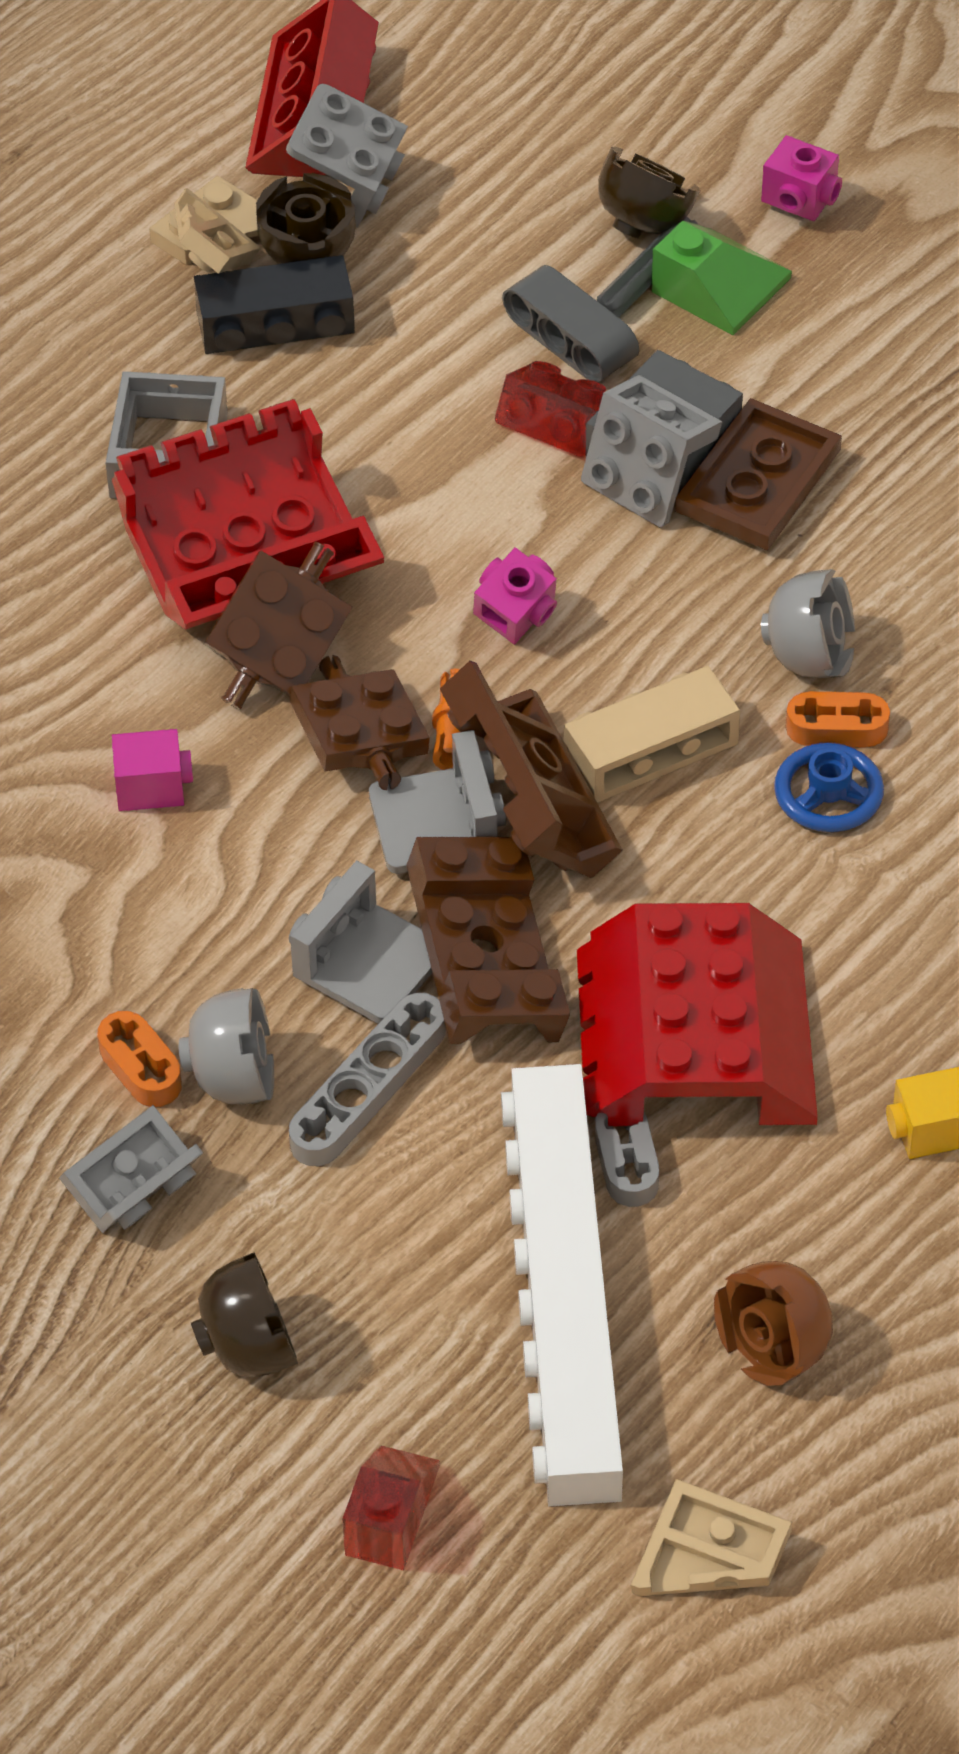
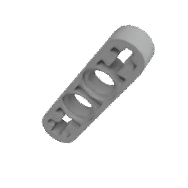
M413 993L401 999L294 1115L289 1124V1141L293 1157L300 1163L308 1166H322L332 1162L416 1071L445 1036L446 1026L440 1001L437 997L428 993ZM428 1017L430 1018V1025L420 1021ZM410 1019L420 1022L410 1031ZM409 1034H410V1043H409V1041L406 1039ZM380 1051H392L401 1057L400 1063L388 1069L374 1066L370 1059ZM346 1089H357L367 1096L362 1104L355 1107H345L335 1101L337 1094ZM326 1114H327V1116L330 1118V1120H329V1122H328L327 1124H326ZM325 1128L326 1140L315 1137L310 1142L305 1141L306 1133L316 1136Z

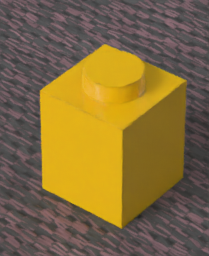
M959 1067L896 1080L893 1104L887 1105L886 1116L892 1137L894 1139L902 1138L909 1159L959 1149Z

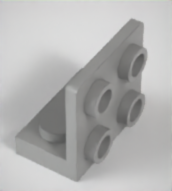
M637 375L603 393L581 481L658 527H662L670 521L688 455L717 440L722 421L648 379Z

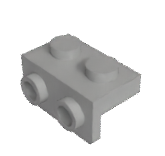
M152 1105L66 1170L59 1179L102 1233L117 1222L126 1230L152 1209L147 1202L149 1197L162 1187L170 1196L197 1174L191 1165L203 1154V1151L197 1144L188 1149L154 1105Z

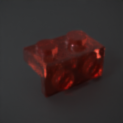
M534 361L529 365L506 374L495 421L507 428L578 457H583L586 455V423L599 410L606 387L592 380H573L561 375V369L551 363Z

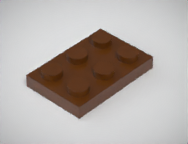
M750 398L677 495L675 512L768 551L840 452L842 435Z

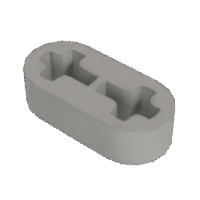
M598 1113L596 1116L595 1142L606 1187L611 1198L627 1207H639L649 1203L655 1198L659 1190V1164L645 1113L643 1115V1122L633 1126H624L626 1130H629V1143L621 1144L617 1130L613 1129V1126H608V1116L604 1113ZM625 1164H634L636 1175L638 1178H641V1183L630 1184L628 1177H625Z

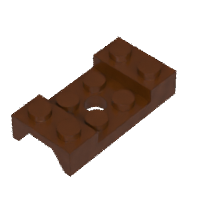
M471 660L440 688L450 707L447 714L452 724L460 732L474 730L475 735L483 738L488 749L500 759L507 772L505 782L516 797L503 810L513 827L511 837L520 850L529 856L538 855L550 860L561 870L568 871L571 869L589 878H593L623 851L536 691L528 689L497 701L479 666Z
M416 837L406 866L450 1044H462L487 1026L493 1024H535L548 1043L559 1042L570 1017V1011L559 970L548 968L529 896L535 879L528 855L519 849L512 837ZM472 940H485L491 943L497 951L485 952L480 946L473 943Z

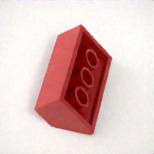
M320 0L272 36L245 166L252 174L303 177V173L327 175L291 157L287 153L286 147L318 85L327 84L364 103L366 90L370 84L369 73L372 57L376 52L375 41L379 22L352 0Z

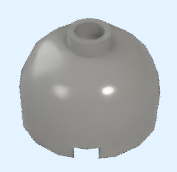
M833 569L810 571L796 575L785 582L774 594L769 605V613L763 614L761 619V634L764 643L767 646H772L775 656L787 670L807 678L843 677L849 672L853 660L854 648L843 651L845 632H855L852 602L844 579L842 577L832 578L836 572Z
M233 989L212 996L197 1008L190 1019L189 1037L179 1039V1056L183 1071H194L199 1087L213 1099L227 1104H254L259 1101L271 1100L273 1097L274 1059L273 1054L267 1055L265 1036L270 1035V1029L264 1003L257 989Z

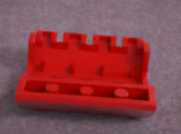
M295 399L259 410L263 429L258 431L254 418L250 413L210 426L214 445L209 447L202 429L162 441L161 447L165 461L160 463L152 445L116 457L120 470L114 472V478L111 479L126 532L165 615L185 630L220 617L259 551L265 552L284 565L300 568L314 542L324 545L314 565L324 549L329 548L334 552V555L330 558L318 578L322 584L384 563V555L364 515L352 519L322 458L323 432L311 408L301 411L300 414Z
M635 903L590 931L591 940L577 949L578 982L582 985L579 988L580 1026L585 1030L581 1032L582 1070L587 1075L583 1078L586 1114L588 1116L596 1117L598 1113H604L608 1116V1126H633L643 1122L645 1097H757L759 1125H817L818 1114L802 940L750 903Z

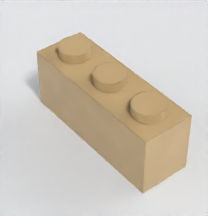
M705 666L690 673L679 674L670 681L644 692L632 693L621 701L595 712H586L579 715L573 721L564 724V743L598 803L738 745L740 709L711 668Z

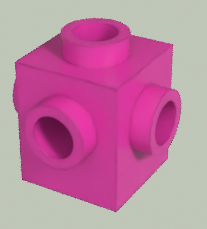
M786 135L763 165L761 202L815 221L826 205L832 206L841 191L842 178L838 177L839 155Z
M514 547L503 561L498 557L495 558L482 573L479 579L481 585L474 592L473 614L515 645L533 624L540 627L552 615L557 606V601L555 600L557 578L554 577L550 566L541 558L535 555H529L528 557Z

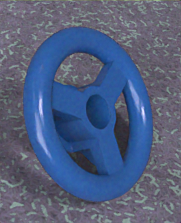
M817 743L795 751L783 761L775 777L774 791L781 809L793 821L816 831L841 832L862 825L876 813L884 796V783L875 763L857 749L837 743ZM809 763V789L795 799L791 792L792 777L799 768ZM853 766L862 773L868 788L860 786L852 779ZM843 800L860 805L849 813L836 816H826L811 812L823 802L833 803Z

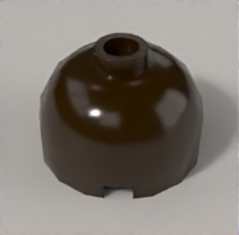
M611 147L599 175L598 194L604 209L616 218L612 226L624 234L639 239L642 231L661 234L684 221L700 193L699 187L694 184L687 191L681 187L685 178L680 174L636 153L631 162L621 159L620 156L623 149Z
M303 173V181H294L287 184L286 176L277 179L266 187L256 202L257 232L260 242L268 255L278 264L344 256L354 239L356 220L355 205L351 201V193L345 185L332 177L316 173Z
M255 1252L227 1263L208 1278L198 1298L201 1318L191 1322L203 1356L215 1352L227 1370L239 1376L248 1377L273 1374L298 1364L278 1305L273 1299L268 1287L269 1283Z

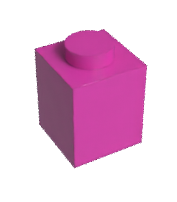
M177 729L111 734L119 811L184 806L183 784L193 783L190 750H179Z

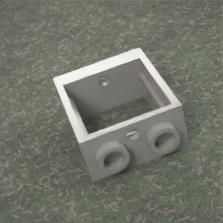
M122 372L106 457L109 498H117L111 479L114 478V472L120 470L116 457L138 450L132 449L137 417L208 421L205 437L208 447L214 445L210 426L227 421L228 415L225 377ZM174 384V385H177L178 387H177V388H174V387H171L170 385ZM155 450L159 463L165 461L163 450Z

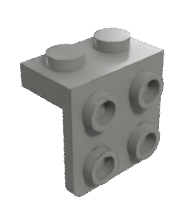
M320 84L316 87L287 144L286 150L291 157L355 189L351 196V201L355 205L356 227L358 228L367 210L374 214L377 213L389 187L381 184L383 177L390 181L393 180L405 154L397 151V148L408 126L327 84Z
M474 730L452 734V769L401 777L400 784L392 790L389 784L387 790H382L378 785V781L370 785L369 800L386 866L390 872L395 874L408 872L406 865L416 837H498L497 827L506 825V815L503 810L504 803L501 793L491 794L489 787L490 783H494V771L490 753L488 750L479 751Z
M357 860L342 877L336 876L331 880L324 891L322 900L309 915L307 913L302 914L296 920L289 934L293 976L378 1024L401 999L416 993L432 974L422 929L376 904L375 870Z

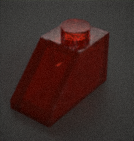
M381 1445L364 1462L359 1470L342 1519L345 1556L405 1570L440 1467V1460Z

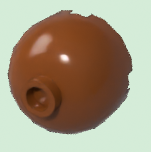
M763 1261L748 1265L725 1279L728 1280L726 1286L717 1290L714 1298L715 1323L721 1342L728 1354L738 1349L753 1364V1366L741 1368L749 1378L766 1386L783 1385L800 1376L822 1359L833 1334L832 1311L828 1298L819 1283L803 1268L789 1262Z

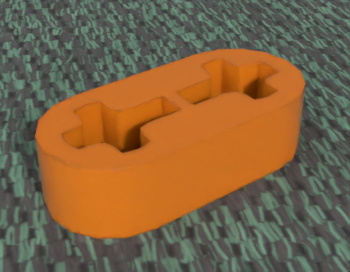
M803 692L794 696L788 702L785 727L788 736L794 742L804 746L817 743H837L849 747H873L882 743L887 737L890 709L883 698L871 693ZM805 715L815 716L816 722H806ZM859 717H869L870 724L861 723Z
M117 1011L105 1017L98 1027L97 1035L99 1052L103 1061L130 1094L142 1105L162 1107L172 1103L182 1090L181 1069L176 1056L139 1014L131 1011ZM122 1035L126 1040L134 1038L135 1050L131 1051L122 1040L114 1042V1038ZM147 1066L158 1078L165 1076V1081L158 1083L153 1078L146 1080L144 1068Z

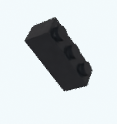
M343 255L225 271L219 274L210 273L193 276L196 312L205 354L355 333L353 294Z

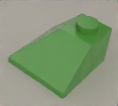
M687 221L680 222L653 248L652 293L731 335H734L792 276L791 270L711 228Z

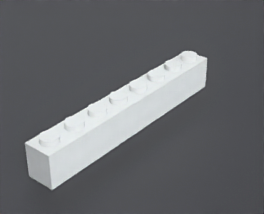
M581 1064L512 1068V1092H501L503 1127L514 1126L515 1140H505L507 1175H518L520 1189H510L512 1225L523 1224L524 1239H514L516 1275L527 1274L529 1289L518 1290L521 1326L532 1325L533 1341H523L525 1378L537 1377L538 1393H528L530 1430L542 1431L543 1446L532 1447L535 1484L546 1483L548 1507L622 1502L623 1468Z

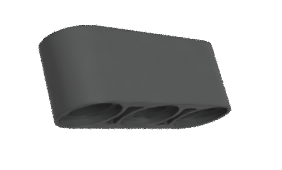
M549 265L541 266L503 292V305L512 321L592 383H599L639 355V343L631 328Z

